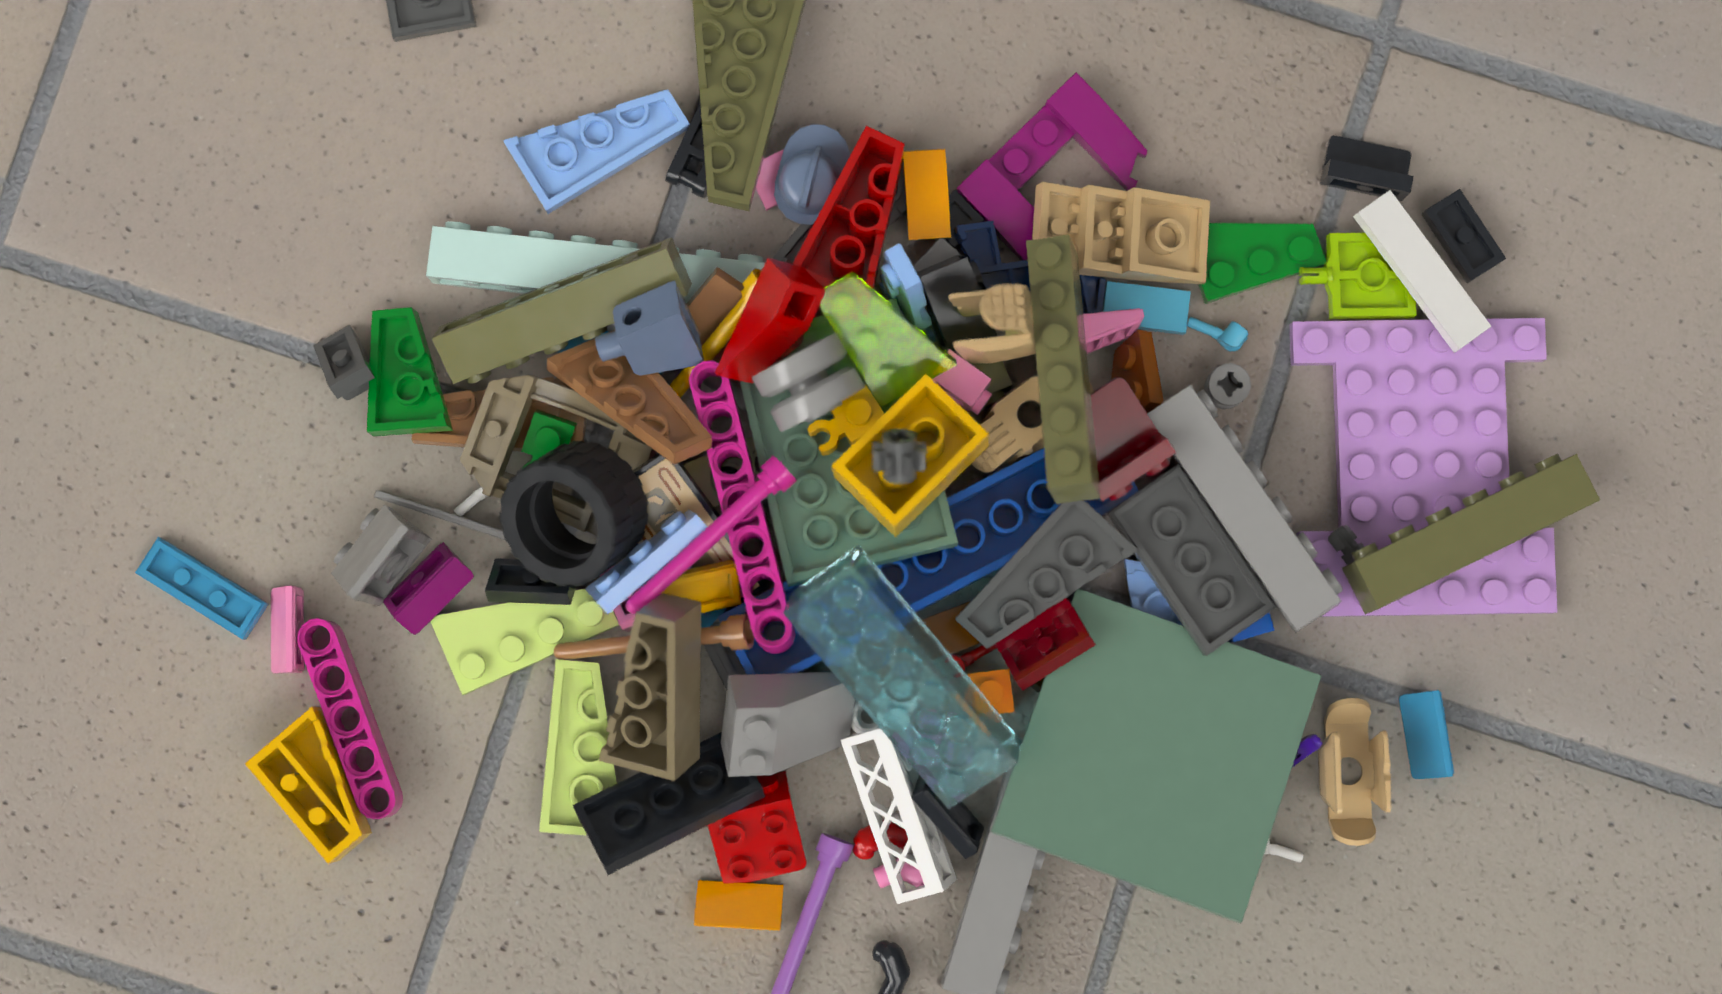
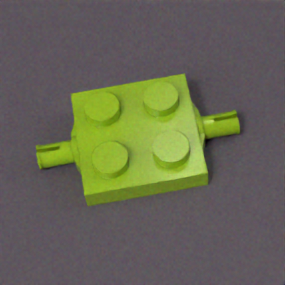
M1329 233L1326 236L1327 260L1324 268L1300 267L1299 276H1302L1299 279L1300 285H1325L1328 294L1329 319H1406L1417 316L1416 301L1366 233Z

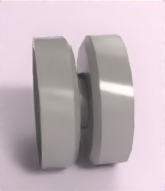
M837 332L751 377L762 397L770 398L789 389L791 396L775 404L770 412L780 432L805 420L808 423L842 405V400L865 387L855 367H845L828 376L825 368L842 360L847 352Z

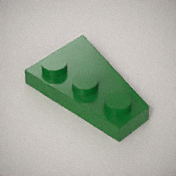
M1209 223L1206 283L1198 285L1204 303L1208 304L1298 275L1300 267H1323L1326 259L1313 224Z
M412 307L373 310L370 367L375 378L369 381L367 433L376 437L453 431L419 313Z

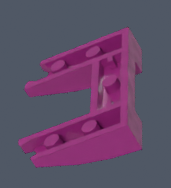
M1077 72L1046 101L1045 106L989 160L986 159L956 189L980 214L984 222L994 221L996 236L1021 261L1028 260L1026 241L1032 240L1034 207L1019 190L1072 139L1094 158L1126 191L1136 187L1137 180L1130 177L1137 155L1145 158L1148 152L1118 115Z

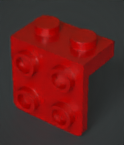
M786 770L773 775L756 776L763 788L765 797L708 825L724 884L749 883L805 868L807 864L793 809Z

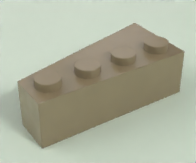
M662 593L635 614L624 658L627 664L624 676L618 681L615 693L618 696L615 712L609 717L606 729L609 735L606 745L601 749L599 761L675 781L700 759L701 602Z

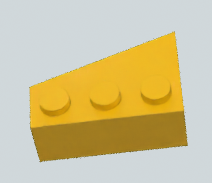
M312 706L245 763L328 864L340 861L372 833L366 816L361 814L357 807L321 707Z

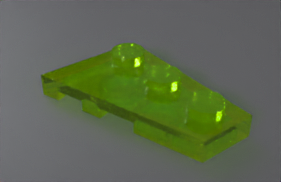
M854 272L824 287L827 291L819 306L834 331L837 332L842 344L880 406L905 394L925 374L933 379L957 366V360L946 350L942 351L927 338L926 333L916 325L913 326L895 311L892 304Z

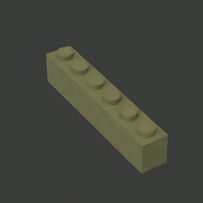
M1069 234L1026 241L1048 490L1056 504L1100 498L1078 254Z
M671 237L441 325L431 339L452 383L455 384L467 379L468 383L472 384L487 378L492 374V369L505 365L507 369H512L526 363L530 359L529 355L543 350L545 355H549L565 348L568 345L567 341L582 336L584 340H589L607 331L606 326L614 324L613 309L618 304L672 281L676 282L684 298L688 295L692 282Z
M1557 453L1534 464L1538 472L1527 478L1520 471L1499 481L1498 483L1502 490L1490 496L1486 489H1483L1462 499L1465 508L1453 514L1448 506L1425 517L1428 526L1418 531H1415L1411 524L1388 535L1392 543L1379 550L1374 542L1351 553L1354 562L1342 567V570L1364 614L1378 610L1600 501L1578 455L1575 454L1561 460Z

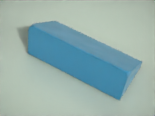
M1434 690L1401 695L1399 703L1411 776L1414 779L1453 776L1454 768L1441 692Z

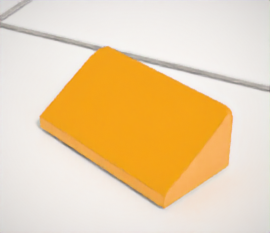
M698 880L694 926L781 930L784 885L762 883L724 884L723 881Z

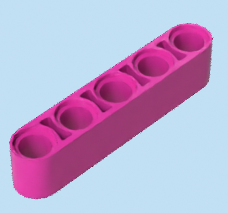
M318 618L310 619L298 631V646L357 807L361 814L370 819L391 817L402 807L403 793L345 634L335 622ZM320 627H325L330 633V642L323 650L316 649L312 641L314 632ZM339 667L345 674V681L341 688L334 691L327 684V675L331 669ZM352 706L358 711L360 721L355 729L349 731L343 726L341 717L345 709ZM363 747L371 749L375 758L373 766L367 771L359 768L356 762L357 753ZM378 787L385 789L389 794V805L383 811L376 810L371 804V794Z

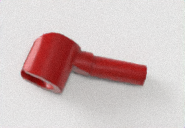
M981 645L961 656L952 654L945 657L941 661L940 666L949 660H956L960 664V672L958 675L948 679L949 681H955L965 675L967 667L973 664L974 661L997 648L993 645L987 649L984 645Z

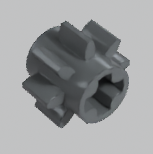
M908 429L888 430L883 433L882 442H873V471H883V479L893 484L910 483L917 478V471L926 470V442H916V434Z

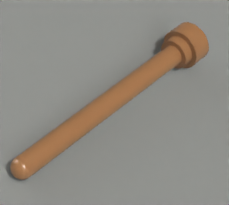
M748 614L732 615L728 617L727 621H721L720 626L701 628V645L722 643L724 647H730L732 650L751 649L754 644V635ZM630 636L559 643L554 648V655L559 660L624 654L626 653Z

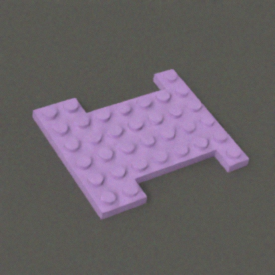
M1545 318L1487 319L1491 327L1455 353L1430 320L1298 321L1290 323L1291 366L1333 365L1338 528L1343 525L1349 526L1357 536L1355 539L1357 543L1368 546L1375 542L1379 550L1392 543L1388 535L1412 524L1415 531H1418L1428 526L1425 517L1449 506L1453 514L1465 508L1462 499L1486 489L1490 496L1502 490L1498 482L1509 477L1505 363L1543 362L1547 360ZM1543 528L1367 614H1364L1342 570V567L1347 565L1341 558L1344 554L1341 551L1337 552L1328 541V537L1333 531H1299L1296 533V536L1302 532L1306 535L1318 553L1312 560L1321 572L1328 568L1343 589L1338 594L1341 600L1340 604L1321 617L1557 613L1554 528Z

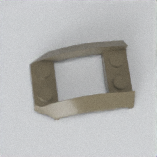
M529 374L489 381L460 461L469 475H474L483 489L482 494L501 499L502 494L505 493L506 484L510 478L515 476L505 472L533 399L572 412L614 430L608 448L618 453L620 458L626 460L631 465L632 470L654 457L656 451L573 389ZM553 488V505L559 520L583 532L588 531L597 536L596 520L588 503Z

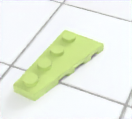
M585 589L575 590L571 605L508 602L436 615L430 621L462 695L471 693L553 656L554 648L559 643L589 640L620 626L614 610L607 614Z
M555 659L539 832L587 836L572 805L617 784L614 765L599 761L601 749L606 745L609 732L606 731L608 725L599 663Z

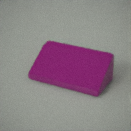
M442 542L384 599L383 603L395 620L411 634L416 635L473 579L474 575L461 559Z

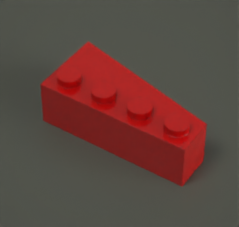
M866 126L793 262V265L803 267L827 290L821 301L822 304L864 324L867 323L902 168L905 143L869 126Z

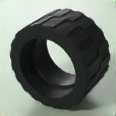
M573 441L554 448L517 471L516 475L510 478L506 484V490L502 494L500 502L501 512H499L504 538L512 549L511 552L515 558H518L524 565L523 567L530 573L539 576V579L548 583H556L557 586L567 587L568 585H584L589 580L593 581L628 556L636 545L642 541L649 516L647 513L648 501L646 494H644L639 477L631 469V465L626 460L620 458L618 453L610 448L602 447L599 443ZM554 481L573 488L586 500L597 524L596 544L578 539L561 523L553 505L552 489Z

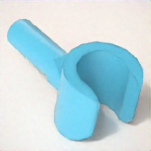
M1190 317L1187 323V327L1212 336L1224 349L1230 352L1239 350L1248 339V331L1234 321L1224 331L1217 326H1212L1193 317Z

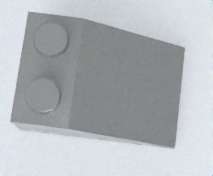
M383 505L380 511L377 508L373 509L366 516L360 526V529L363 530L362 534L354 544L348 542L338 552L334 559V563L337 566L331 572L345 593L352 599L381 606L384 599L391 593L432 540V538L394 509Z
M857 672L728 675L721 746L728 777L773 775L841 747V740L850 736L858 683Z

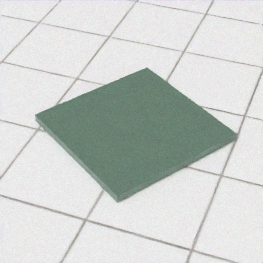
M1077 589L1073 594L1071 604L1096 645L1044 677L990 833L1240 924L1246 912L1321 675L1229 642L1224 643L1209 655L1204 656L1184 626L1085 590Z

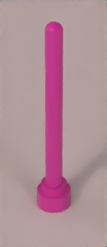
M774 455L760 467L763 471L757 475L759 480L628 599L626 607L630 613L636 614V612L658 597L770 493L774 496L780 490L784 493L797 481Z

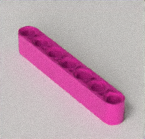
M703 361L692 369L690 387L698 419L712 436V446L707 450L723 513L757 481L731 381L729 378L717 376L714 373L719 364L718 362ZM715 376L722 380L718 390L712 393L700 390L702 382L708 377ZM719 417L730 418L732 425L728 431L719 434L711 431V425L715 419ZM738 457L743 460L742 467L737 473L728 475L721 471L722 463L726 459ZM761 501L728 532V537L753 635L760 647L766 652L777 654L791 647L795 639V629ZM753 538L762 540L764 548L758 556L749 558L742 554L743 544L747 540ZM767 579L775 584L774 592L770 597L757 599L752 596L753 586L758 581ZM772 621H779L785 625L786 631L784 636L774 642L765 640L763 638L764 627Z

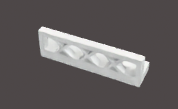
M901 717L887 721L877 728L843 738L841 743L897 904L945 891L957 878L940 830L911 798L920 771ZM874 739L880 755L875 768L861 760L856 744ZM877 780L891 787L894 799L889 809L875 801L872 790ZM891 821L906 830L908 841L904 850L889 842L886 831ZM905 862L920 871L924 883L923 886L906 890L901 876V870Z

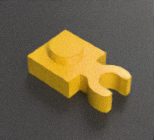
M867 385L860 391L842 400V405L831 410L833 419L830 421L816 420L808 426L807 431L810 437L815 436L819 432H826L830 435L829 441L818 447L822 456L833 453L839 445V440L844 437L848 439L852 446L884 415L883 410Z

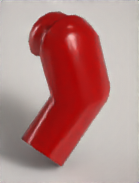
M890 823L886 831L889 842L904 850L908 841L906 830L897 824ZM870 825L860 829L853 838L854 846L852 850L857 858L869 860L873 858L874 852L878 851V847Z

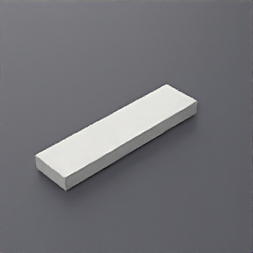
M1391 190L1353 216L1454 353L1491 327L1490 323Z

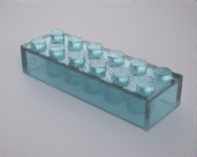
M859 545L791 593L783 614L948 809L1018 764L1022 740Z

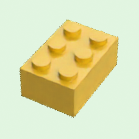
M925 374L831 466L834 478L897 537L989 447V433L937 383ZM908 429L916 434V442H926V470L917 471V478L910 483H889L883 479V471H873V442H882V435L888 430Z

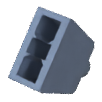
M675 281L616 305L613 309L616 331L595 337L597 351L603 362L625 355L633 372L640 376L692 367L704 361L699 330Z

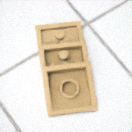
M1041 182L1036 185L1032 240L1069 234L1078 254L1079 275L1152 282L1206 283L1210 200L1135 187L1128 191L1094 185L1077 188Z

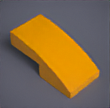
M945 148L904 151L903 166L908 240L951 238Z

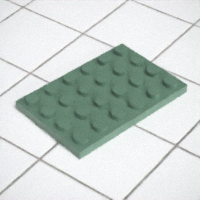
M896 298L871 304L866 324L841 312L813 318L809 329L770 366H774L837 332L847 352L842 360L825 368L828 376L845 367H855L864 385H867L884 414L917 382ZM740 381L759 466L761 467L774 455L797 480L784 493L780 490L775 496L772 493L767 496L788 587L958 546L945 490L895 537L834 478L831 465L851 447L846 437L839 440V445L833 453L822 456L818 447L827 443L830 435L826 432H819L813 437L809 436L808 426L816 420L830 421L834 418L829 411L808 423L805 420L780 432L770 412L775 404L791 396L789 389L768 398L760 395L755 383L751 384Z

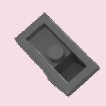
M351 325L313 345L327 384L337 399L343 397L345 400H351L369 389V381L375 378L370 367V358Z

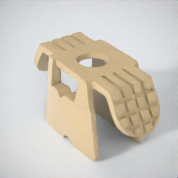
M996 285L987 290L949 295V301L954 306H957L958 311L963 317L982 315L983 319L991 327L1005 330V336L953 342L954 349L968 363H995L1036 353L1031 293L1026 285Z
M1038 376L1026 379L987 410L979 425L989 433V447L972 462V465L978 470L989 473L1014 454L1015 456L1008 462L1009 465L1044 448L1042 423L1038 427L1027 428L1017 418V410L1022 403L1034 401L1040 404ZM1090 383V392L1092 393L1094 390Z
M1359 698L1341 699L1328 707L1324 719L1325 739L1322 741V746L1318 749L1319 790L1322 800L1328 805V824L1336 840L1352 846L1367 845L1376 838V827L1372 820L1371 800L1385 813L1391 811L1387 731H1381L1369 741L1368 721L1371 715V708L1367 701ZM1345 757L1355 759L1361 767L1359 780L1351 785H1345L1341 782V759Z

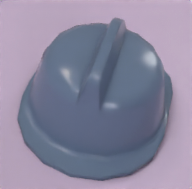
M812 124L797 130L789 138L784 148L775 181L774 196L782 213L788 219L798 224H814L850 157L847 143L838 131L826 125Z

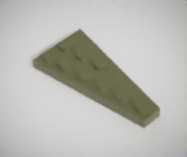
M692 0L708 202L750 211L806 0Z

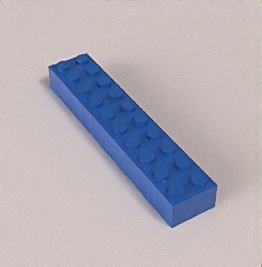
M1044 448L947 498L958 546L788 587L787 581L783 582L795 629L794 642L788 650L772 654L761 648L754 637V644L751 649L734 650L746 674L801 673L1000 570L1060 505L1056 504L1048 490ZM1133 481L1131 482L1133 488L1116 500L1111 501L1110 498L1101 501L1098 498L1084 501L1101 516H1104L1112 508L1136 493L1138 488ZM775 587L756 596L755 598L766 599L773 594ZM744 602L717 616L720 623L721 621H727L728 617L732 615L748 614L746 604ZM779 621L768 623L763 629V638L770 642L780 640L786 631L785 625Z

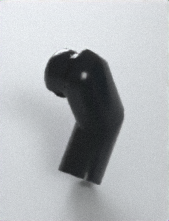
M881 940L875 944L872 951L873 959L880 962L886 976L878 994H902L910 976V967L904 951L895 942L890 943L887 940Z

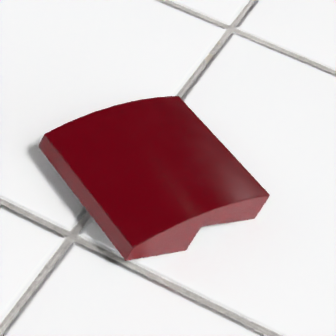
M1068 597L1034 617V619L994 644L1022 691L1096 645Z

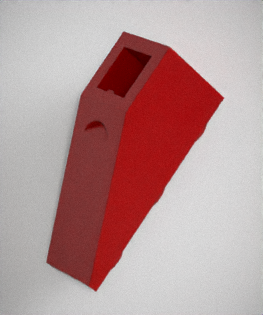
M767 258L714 373L717 376L753 384L754 381L751 377L768 369L809 329L827 290L803 267Z

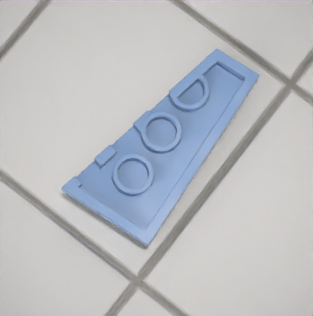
M666 89L618 104L616 108L597 114L592 112L579 116L578 120L558 126H547L538 129L536 133L520 138L515 136L503 140L544 209L549 214L687 131L690 123L670 91Z

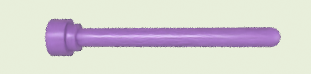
M821 834L816 850L819 851L817 860L820 863L771 994L790 993L836 867L841 868L843 861L848 862L853 844L829 834Z

